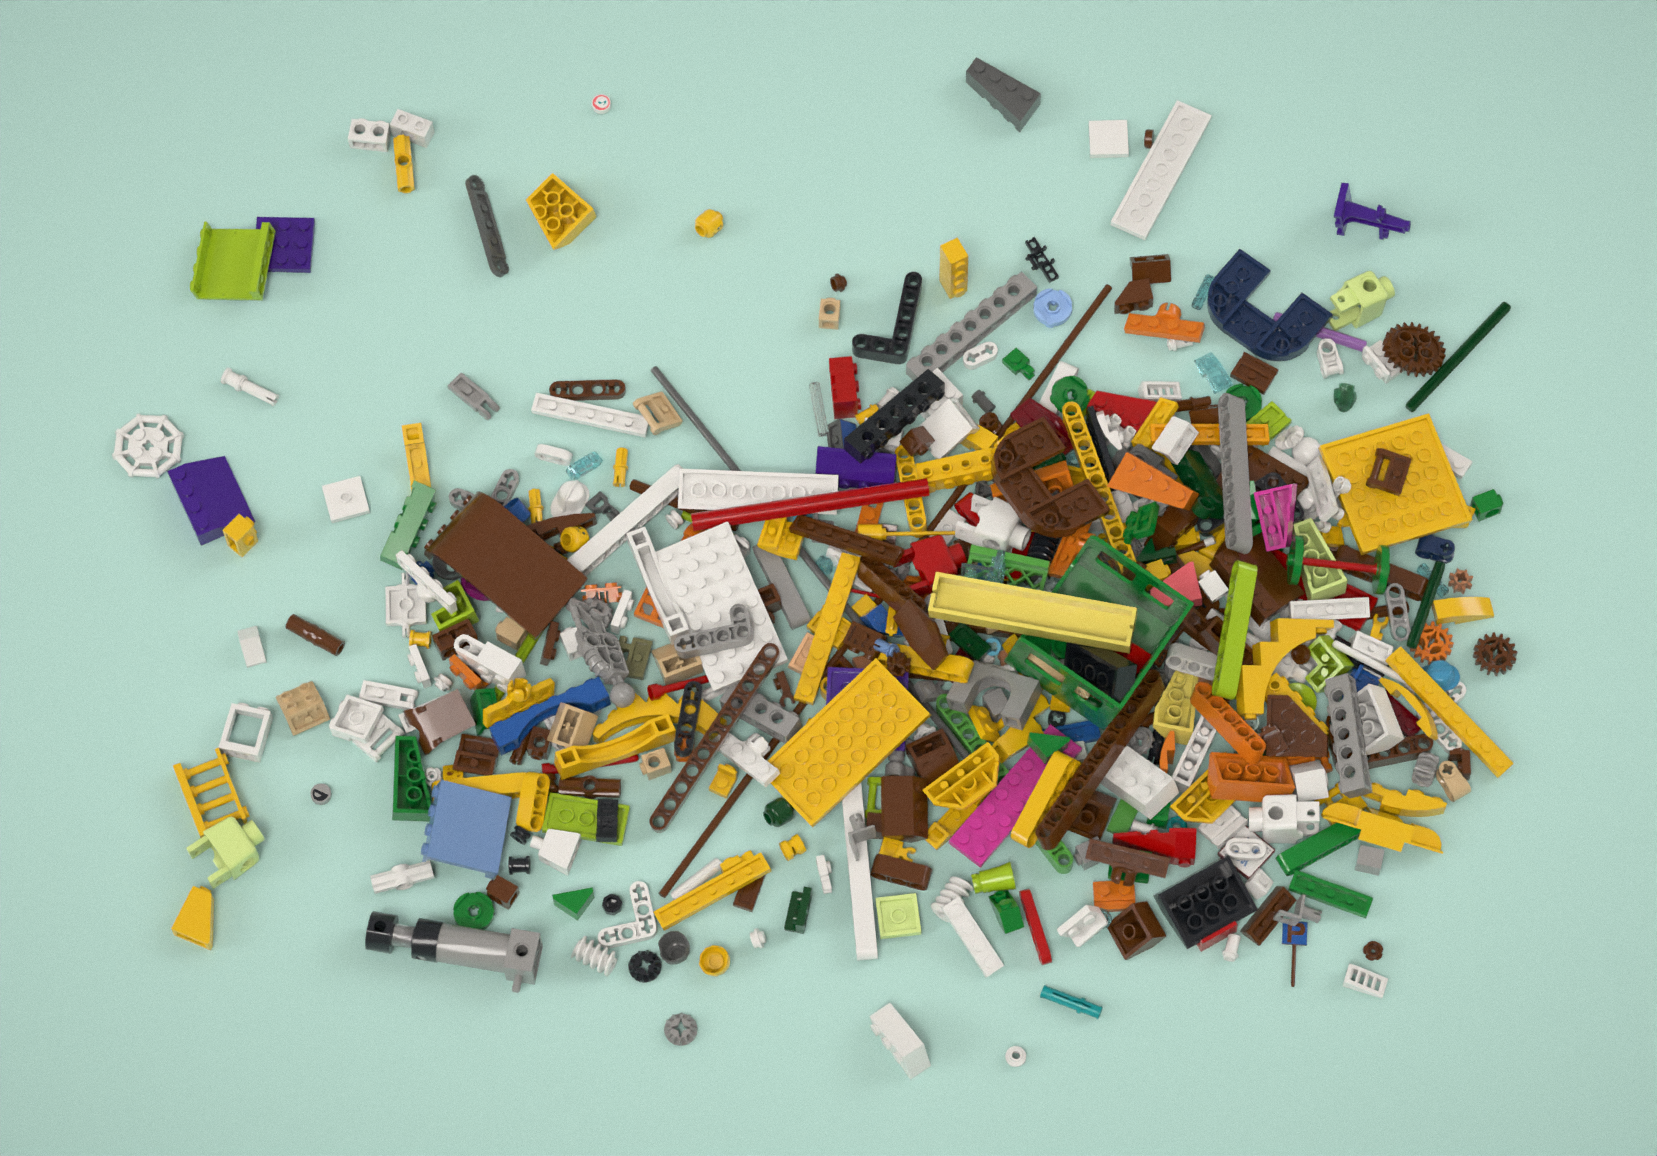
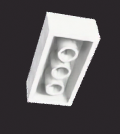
M1127 745L1100 783L1150 820L1179 793L1174 778Z

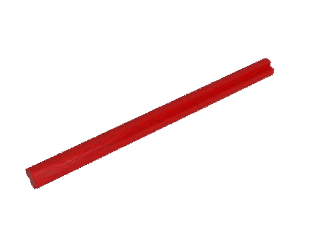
M924 478L691 513L693 531L711 529L725 522L732 526L930 496L928 480Z

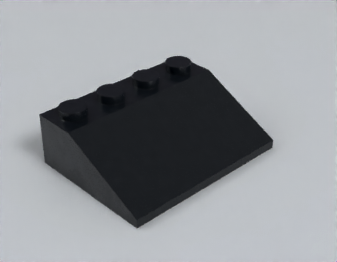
M1229 855L1221 857L1153 895L1161 912L1186 949L1200 943L1205 937L1232 922H1237L1258 910Z

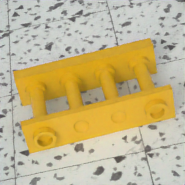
M219 748L215 749L218 758L193 768L183 769L181 763L173 765L200 838L204 836L203 831L228 817H234L236 820L242 818L244 824L247 823L246 818L250 817L246 805L241 806L227 771L226 765L229 762L226 754H221ZM221 765L224 776L196 787L194 785L189 786L187 780H190L192 776ZM228 783L232 793L204 804H196L194 798L198 797L197 794ZM235 800L238 811L210 822H203L201 815H204V812Z

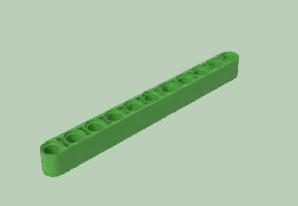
M947 694L938 696L936 700L937 714L969 754H972L987 743L980 738L975 726L965 713L940 706L943 703H947ZM960 719L962 722L959 724H955L952 722V720ZM966 734H971L973 738L965 739L963 736ZM999 762L997 785L1009 772L1001 762ZM1037 839L1035 844L1054 869L1060 874L1069 873L1073 866V856L1065 844L1060 841L1055 849L1044 850ZM1061 859H1065L1069 863L1067 865H1061L1058 861Z

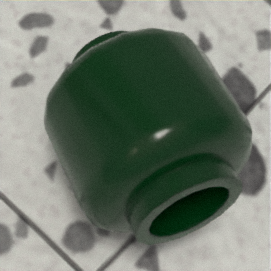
M778 797L766 804L763 816L770 826L781 827L793 819L794 808L786 799Z

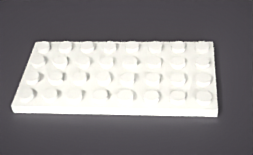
M728 522L655 552L673 598L687 623L689 633L731 625L730 608L735 604H743L747 608L753 631L752 642L746 646L699 656L714 693L738 684L761 648L767 643L775 644L780 653L779 660L773 668L788 662ZM737 613L735 618H742L744 613ZM742 631L738 636L745 637L748 632ZM721 636L719 641H726L728 636ZM702 640L699 645L704 646L709 641ZM768 649L765 652V656L768 658L776 655V651L773 649ZM763 666L754 668V673L757 675L765 671Z

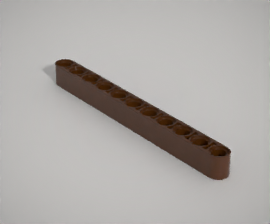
M767 643L761 648L649 819L653 831L662 833L668 829L780 657L779 649L775 644ZM768 649H773L776 651V655L768 658L765 656V652ZM763 666L765 671L763 674L757 675L754 673V668ZM745 683H752L754 688L752 691L746 692L743 690V685ZM736 699L743 702V705L738 709L733 708L731 705ZM728 716L732 721L729 725H722L720 723L721 719ZM717 733L721 738L718 742H711L709 740L710 735ZM707 750L709 757L707 759H700L698 757L699 752ZM696 767L698 769L697 775L689 776L687 774L688 769ZM679 784L687 786V790L684 793L676 791V787ZM674 801L676 803L673 810H666V802ZM663 818L665 823L662 827H655L654 820Z
M1148 670L1124 707L1107 726L1037 827L1036 836L1044 850H1052L1059 844L1164 692L1165 686L1157 670Z

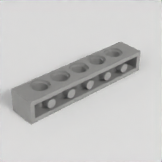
M1346 673L1325 679L1326 687H1324V692L1329 703L1327 712L1332 722L1330 724V731L1334 736L1335 742L1333 743V751L1337 756L1335 766L1340 776V781L1338 782L1339 790L1348 798L1373 793L1355 678ZM1344 695L1343 699L1338 702L1339 698ZM1347 714L1346 718L1341 721L1342 716ZM1349 733V737L1344 740L1345 735ZM1352 752L1351 757L1347 759L1348 754ZM1355 771L1354 776L1350 778V774Z

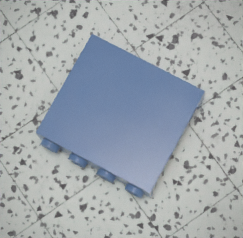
M441 780L437 785H434L431 797H434V801L428 810L430 822L425 827L424 835L427 838L426 843H423L421 848L422 862L430 859L483 872L486 878L493 879L499 871L512 797Z

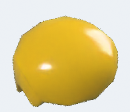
M712 945L705 948L700 954L699 966L705 974L717 977L729 969L730 956L723 947Z

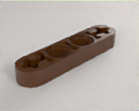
M617 379L556 381L550 385L549 392L550 396L573 401L618 400L625 396L626 388L623 381ZM595 386H600L603 391L600 394H594L592 389ZM616 386L619 387L618 393L614 391ZM575 387H581L583 392L576 395L572 390ZM557 388H560V394H556Z

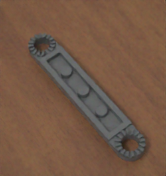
M471 175L466 179L465 185L491 272L497 277H503L508 273L509 266H507L508 264L505 261L506 255L488 194L485 192V184H483L484 182L481 181V178L479 179V176Z

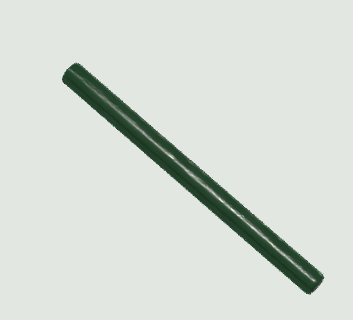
M1502 302L1406 403L1405 407L1407 410L1414 412L1511 309L1507 302Z

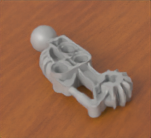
M597 597L588 598L583 601L570 598L566 604V609L571 612L577 627L575 637L578 643V654L585 659L586 665L590 666L589 670L594 672L596 677H601L605 684L613 685L610 692V699L613 704L620 708L630 706L635 699V690L630 684L624 682L629 671L620 643L615 635L606 632L608 624L612 621L613 609L608 607L609 603H604L603 599L598 600ZM580 619H582L587 624L589 629L585 626H582Z

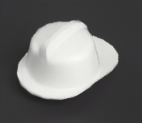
M578 480L563 483L552 501L550 507L552 516L581 514L590 497L587 486Z

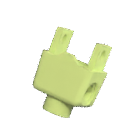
M1367 271L1345 281L1343 287L1330 297V300L1336 307V309L1330 312L1333 316L1338 317V320L1332 318L1328 322L1332 329L1337 331L1351 323L1357 329L1380 317L1386 301L1395 296L1391 281L1386 276L1377 278L1372 271Z
M228 817L203 831L204 836L186 848L192 859L210 847L214 851L213 862L220 870L207 877L211 887L214 889L231 877L234 880L258 863L259 855L255 846L265 839L252 820L240 826L234 817Z

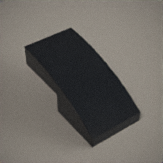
M598 799L596 842H617L618 799Z

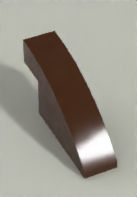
M1192 606L1179 627L1196 642L1217 656L1223 621L1218 616L1207 620ZM1245 642L1242 665H1253V649Z

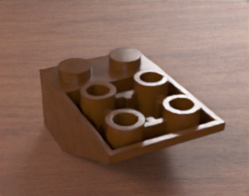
M943 728L906 745L907 757L918 777L927 779V786L959 763Z

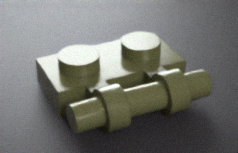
M620 636L619 643L622 653L629 652L627 661L625 660L629 671L627 677L644 680L653 641L633 637L632 643L627 644V637Z

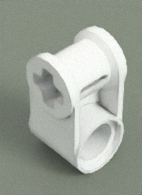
M1331 339L1321 340L1317 349V358L1322 377L1325 379L1329 375L1338 373L1343 375V364L1335 342ZM1323 348H1327V349H1329L1331 352L1326 353V352L1322 351V349H1323Z

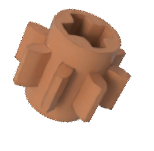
M1457 568L1455 574H1449L1450 581L1448 586H1452L1454 589L1453 593L1461 592L1464 594L1466 588L1471 589L1472 584L1470 582L1473 576L1468 575L1467 569L1463 571Z

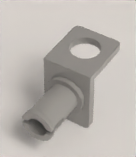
M856 813L857 819H855L854 814L849 817L854 831L848 832V837L855 860L859 861L856 843L875 838L876 829L874 825L865 827L862 815Z
M1302 894L1296 901L1294 914L1279 910L1273 916V920L1295 926L1302 918L1319 923L1322 911L1305 906L1306 895ZM1281 916H1287V917H1289V918H1291V919H1285V918H1282Z

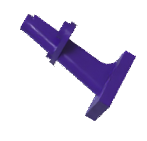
M1341 182L1334 211V218H1336L1335 227L1338 228L1337 235L1344 236L1347 224L1350 222L1378 227L1379 239L1384 240V238L1388 239L1389 230L1403 234L1410 231L1411 221L1387 214L1386 208H1383L1382 205H1378L1377 210L1352 202L1349 183Z

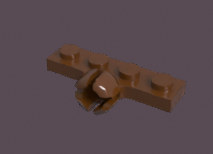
M1094 839L1089 840L1085 857L1087 860L1112 866L1110 879L1116 884L1120 883L1121 875L1125 873L1123 886H1132L1137 873L1165 879L1170 858Z

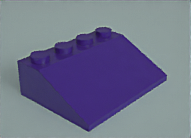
M225 456L185 463L167 471L201 546L223 537V529L238 514L244 518L246 516L255 523V519Z

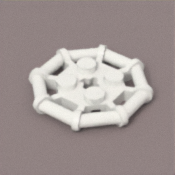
M136 414L135 418L115 431L116 440L112 457L127 471L129 477H156L158 479L164 472L181 461L180 454L184 434L164 414L162 416ZM143 423H157L158 425L156 428L144 427ZM138 424L140 425V429H136L132 435L127 434ZM165 427L172 436L166 437L162 429ZM123 439L129 441L128 450L122 451ZM147 443H151V445H154L153 447H150L149 450H146V448L144 447V445H146ZM174 443L173 453L168 452L169 444ZM130 456L131 458H133L135 460V464L132 466L125 459L126 457ZM161 459H168L166 462H164L161 466L157 468L156 465L159 464V461ZM140 466H151V467H153V469H139V468H140Z

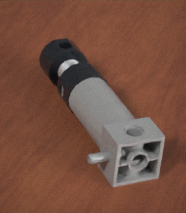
M373 911L370 915L365 937L366 950L391 954L394 946L410 948L413 959L505 973L506 980L514 981L512 991L516 993L520 992L522 983L535 985L543 949L540 933L512 928L511 934H505L419 918L416 926L412 927L398 924V915Z

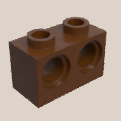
M469 619L432 635L434 645L442 661L457 654L454 642L460 635H469L478 640ZM462 642L460 648L463 649L465 646H470V644Z

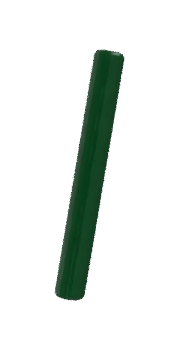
M1436 561L1407 640L1406 645L1409 648L1416 649L1445 570V563Z

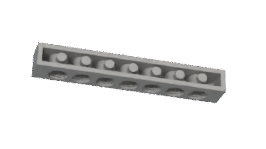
M1022 271L1017 276L1013 275L1010 277L1007 284L1003 287H998L990 298L983 299L974 311L970 310L966 313L963 320L955 322L947 333L940 334L931 346L927 345L924 347L921 354L916 358L912 357L906 364V374L914 381L927 369L933 372L938 368L943 373L959 360L966 351L975 347L1036 297L1037 286ZM1015 292L1017 295L1012 296L1009 293ZM1002 304L1003 307H996L995 305ZM981 316H988L989 318L982 319ZM972 327L975 330L968 331L967 328ZM958 339L960 340V342L955 343L952 340ZM938 351H945L946 353H945V354H938L937 352H938ZM924 363H930V364H932V365H930V366H924L923 364H924Z

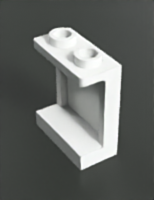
M948 399L920 425L924 426L935 440L930 446V452L936 459L949 457L948 454L969 434H975L980 429L957 399Z

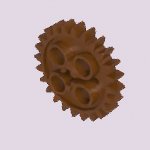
M1403 322L1402 327L1399 324H1396L1395 328L1391 327L1382 343L1384 345L1382 351L1385 352L1384 357H1389L1388 363H1394L1393 368L1399 367L1400 373L1405 370L1407 371V376L1412 372L1415 377L1418 376V373L1425 377L1426 372L1429 375H1432L1433 371L1437 372L1446 355L1444 353L1446 348H1443L1444 342H1439L1440 336H1434L1435 331L1428 332V327L1423 329L1420 323L1415 327L1413 322H1411L1410 326Z

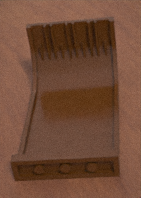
M477 491L474 496L469 495L463 502L465 506L460 511L457 509L451 515V522L447 526L444 524L438 530L436 539H430L424 546L426 549L424 556L429 560L434 556L450 566L529 633V637L535 641L566 606L570 598H573L587 582L588 578L504 506L490 496Z

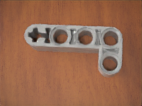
M735 604L730 608L731 625L678 636L674 641L677 655L680 658L688 659L749 645L753 640V631L747 608L743 604ZM737 613H744L742 618H735ZM742 631L748 632L745 637L738 636ZM721 636H728L726 641H719ZM702 640L709 641L704 646L699 645Z

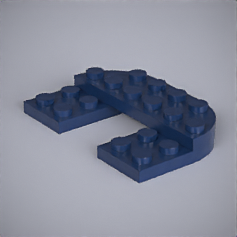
M1239 249L1210 284L1207 308L1211 320L1222 332L1260 358L1270 361H1287L1300 356L1332 319L1333 314L1304 293H1301L1277 321L1271 319L1247 301L1270 275L1271 270Z

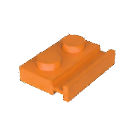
M1112 881L1093 882L1094 906L1099 907L1101 912L1124 911L1132 903H1135L1134 884L1132 886H1123L1124 881H1120L1119 884Z

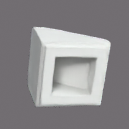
M1259 868L1244 885L1248 892L1257 900L1268 893L1274 882Z

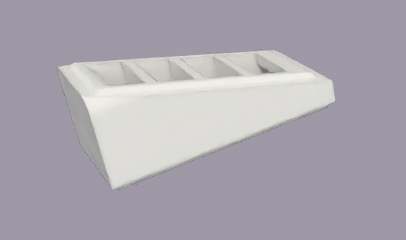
M1142 381L1138 387L1140 399L1158 402L1160 397L1171 401L1182 400L1179 382ZM1170 388L1173 389V395L1170 394Z
M1349 963L1343 987L1382 999L1388 978ZM1353 974L1357 975L1355 981L1351 980ZM1361 976L1365 977L1363 985L1359 983ZM1369 979L1373 980L1371 988L1367 987ZM1377 981L1381 982L1378 991L1374 990Z

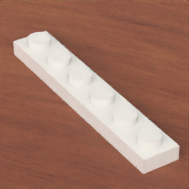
M536 393L531 409L533 414L646 438L649 424L642 415Z

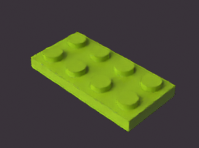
M550 792L542 833H546L548 829L579 833L582 840L596 842L598 800ZM618 804L617 842L600 843L623 845L630 812L629 805Z

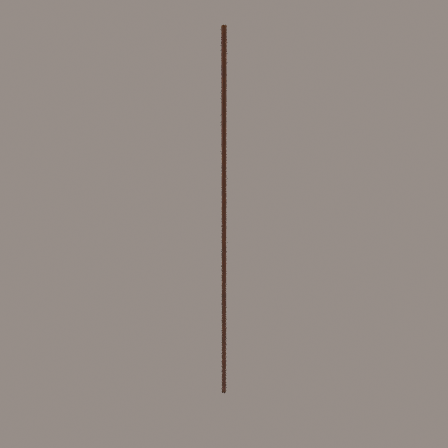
M1106 284L1015 409L1027 399L1033 398L1112 290L1110 285ZM1011 416L1002 425V431L997 435L998 441L1015 422ZM968 485L957 486L929 524L927 531H934ZM925 535L919 538L918 541L929 538L930 535ZM881 598L874 599L876 605L883 602ZM844 643L827 663L822 680L828 677V667H834L838 659L848 650L849 645ZM799 702L793 712L799 716L807 704ZM774 737L768 744L770 751L763 757L765 760L768 759L780 742ZM746 773L658 894L661 897L665 898L746 789L753 779L749 774Z

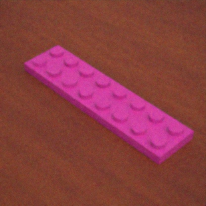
M1051 724L1044 731L1047 735L1067 737ZM1070 739L1068 748L1062 753L1076 759L1082 752V748ZM1031 747L949 839L948 843L980 868L1012 832L1047 765L1042 762Z

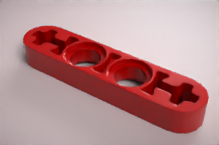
M1030 889L1019 891L1021 904L1041 965L1052 963L1050 950Z

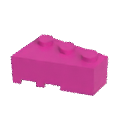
M1297 484L1254 492L1266 551L1290 547Z

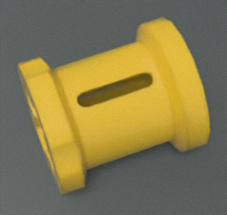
M415 630L410 631L409 646L416 644L417 646H424L426 649H430L432 641L431 631L427 633L415 632Z

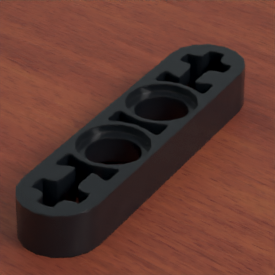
M697 681L688 682L684 688L674 742V751L679 757H687L693 750L703 695L702 686ZM695 687L697 692L694 694V700H690V691ZM692 705L696 708V711L693 714H687L684 709ZM684 724H689L692 726V731L684 733L681 727ZM683 738H685L687 748L681 751L678 746H682Z

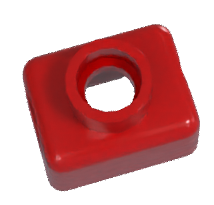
M935 535L910 543V548L904 550V554L896 567L911 561L913 562L922 581L908 587L921 596L926 593L928 595L933 593L932 588L936 572L958 576V568L967 565V560L959 543L947 547L943 536Z

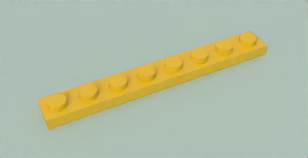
M844 552L841 553L794 695L795 701L814 705L858 572L860 561L858 556Z
M1401 646L1385 660L1497 778L1514 764Z

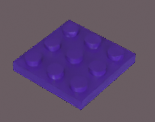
M257 217L256 229H261L262 222H269L276 231L268 272L311 273L315 219Z

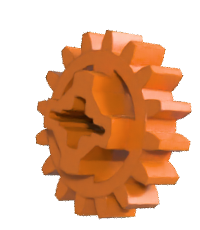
M1434 621L1431 622L1430 626L1425 623L1417 648H1410V652L1415 651L1414 658L1421 657V663L1428 660V665H1430L1432 661L1440 660V658L1445 661L1447 655L1451 654L1452 650L1450 648L1454 644V642H1451L1453 636L1447 635L1448 628L1441 629V623L1438 626H1435ZM1434 639V642L1428 648L1429 643Z

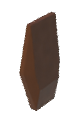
M908 599L893 619L910 647L932 670H936L949 655L937 623L912 599Z

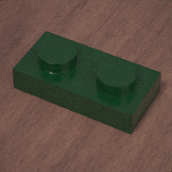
M960 623L948 634L950 640L973 660L980 662L991 651L992 647L964 623Z

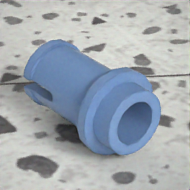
M881 638L877 639L874 643L880 646L874 645V649L886 654L887 657H892L894 652H900L897 644L888 643Z

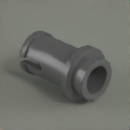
M977 390L971 396L972 402L977 403L985 413L992 412L996 408L985 396L984 391Z

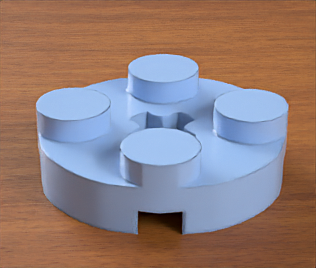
M1045 289L1035 298L1033 305L1034 315L1040 323L1045 324L1048 328L1062 325L1072 314L1071 298L1062 290ZM1050 304L1052 306L1057 305L1055 311L1049 310Z

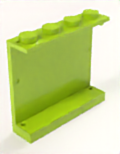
M204 221L203 229L200 231V245L197 247V260L193 266V280L190 282V291L196 299L263 300L276 232L269 222H262L261 229H212L208 222Z

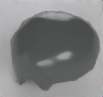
M670 931L664 934L658 942L660 956L670 965L685 961L690 953V944L687 938L679 931Z

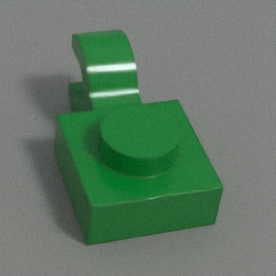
M1015 348L1002 359V363L1015 375L1021 372L1027 380H1031L1035 376L1033 373L1035 371L1034 368L1028 365L1030 360L1019 349Z

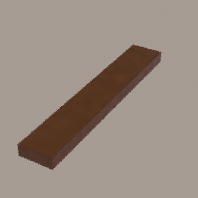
M798 515L789 527L790 533L896 567L904 554V548L804 515Z

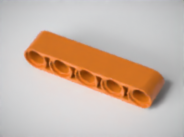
M1198 682L1190 698L1191 704L1246 762L1250 764L1259 763L1266 748L1264 740L1222 697L1212 695V686L1210 684Z

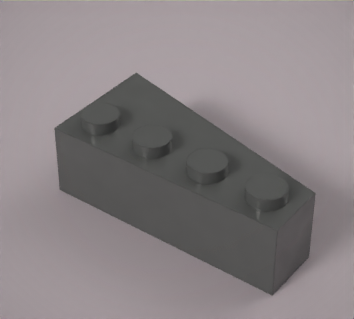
M977 57L966 71V83L982 98H985L994 109H997L1003 115V118L1008 122L1010 121L1017 131L1021 132L1039 107L1041 93Z

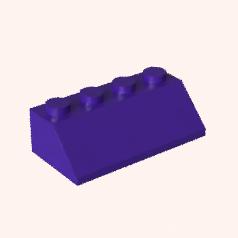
M818 446L815 474L838 475V487L842 489L895 483L896 454L874 452L870 459H866L860 464L844 449Z

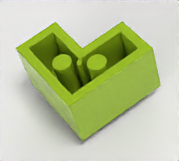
M459 580L443 587L447 593L451 592L457 599L456 605L458 610L451 615L443 607L431 613L439 631L466 619H469L472 625L479 622Z
M1330 635L1319 636L1309 646L1311 656L1318 665L1305 679L1317 693L1324 692V687H1326L1325 679L1346 674L1354 666L1345 653L1332 646L1334 640Z

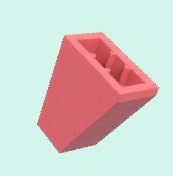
M1193 562L1187 563L1163 580L1168 586L1194 603L1193 607L1202 605V596ZM1153 587L1150 589V595L1169 607L1173 603L1170 597L1157 588Z

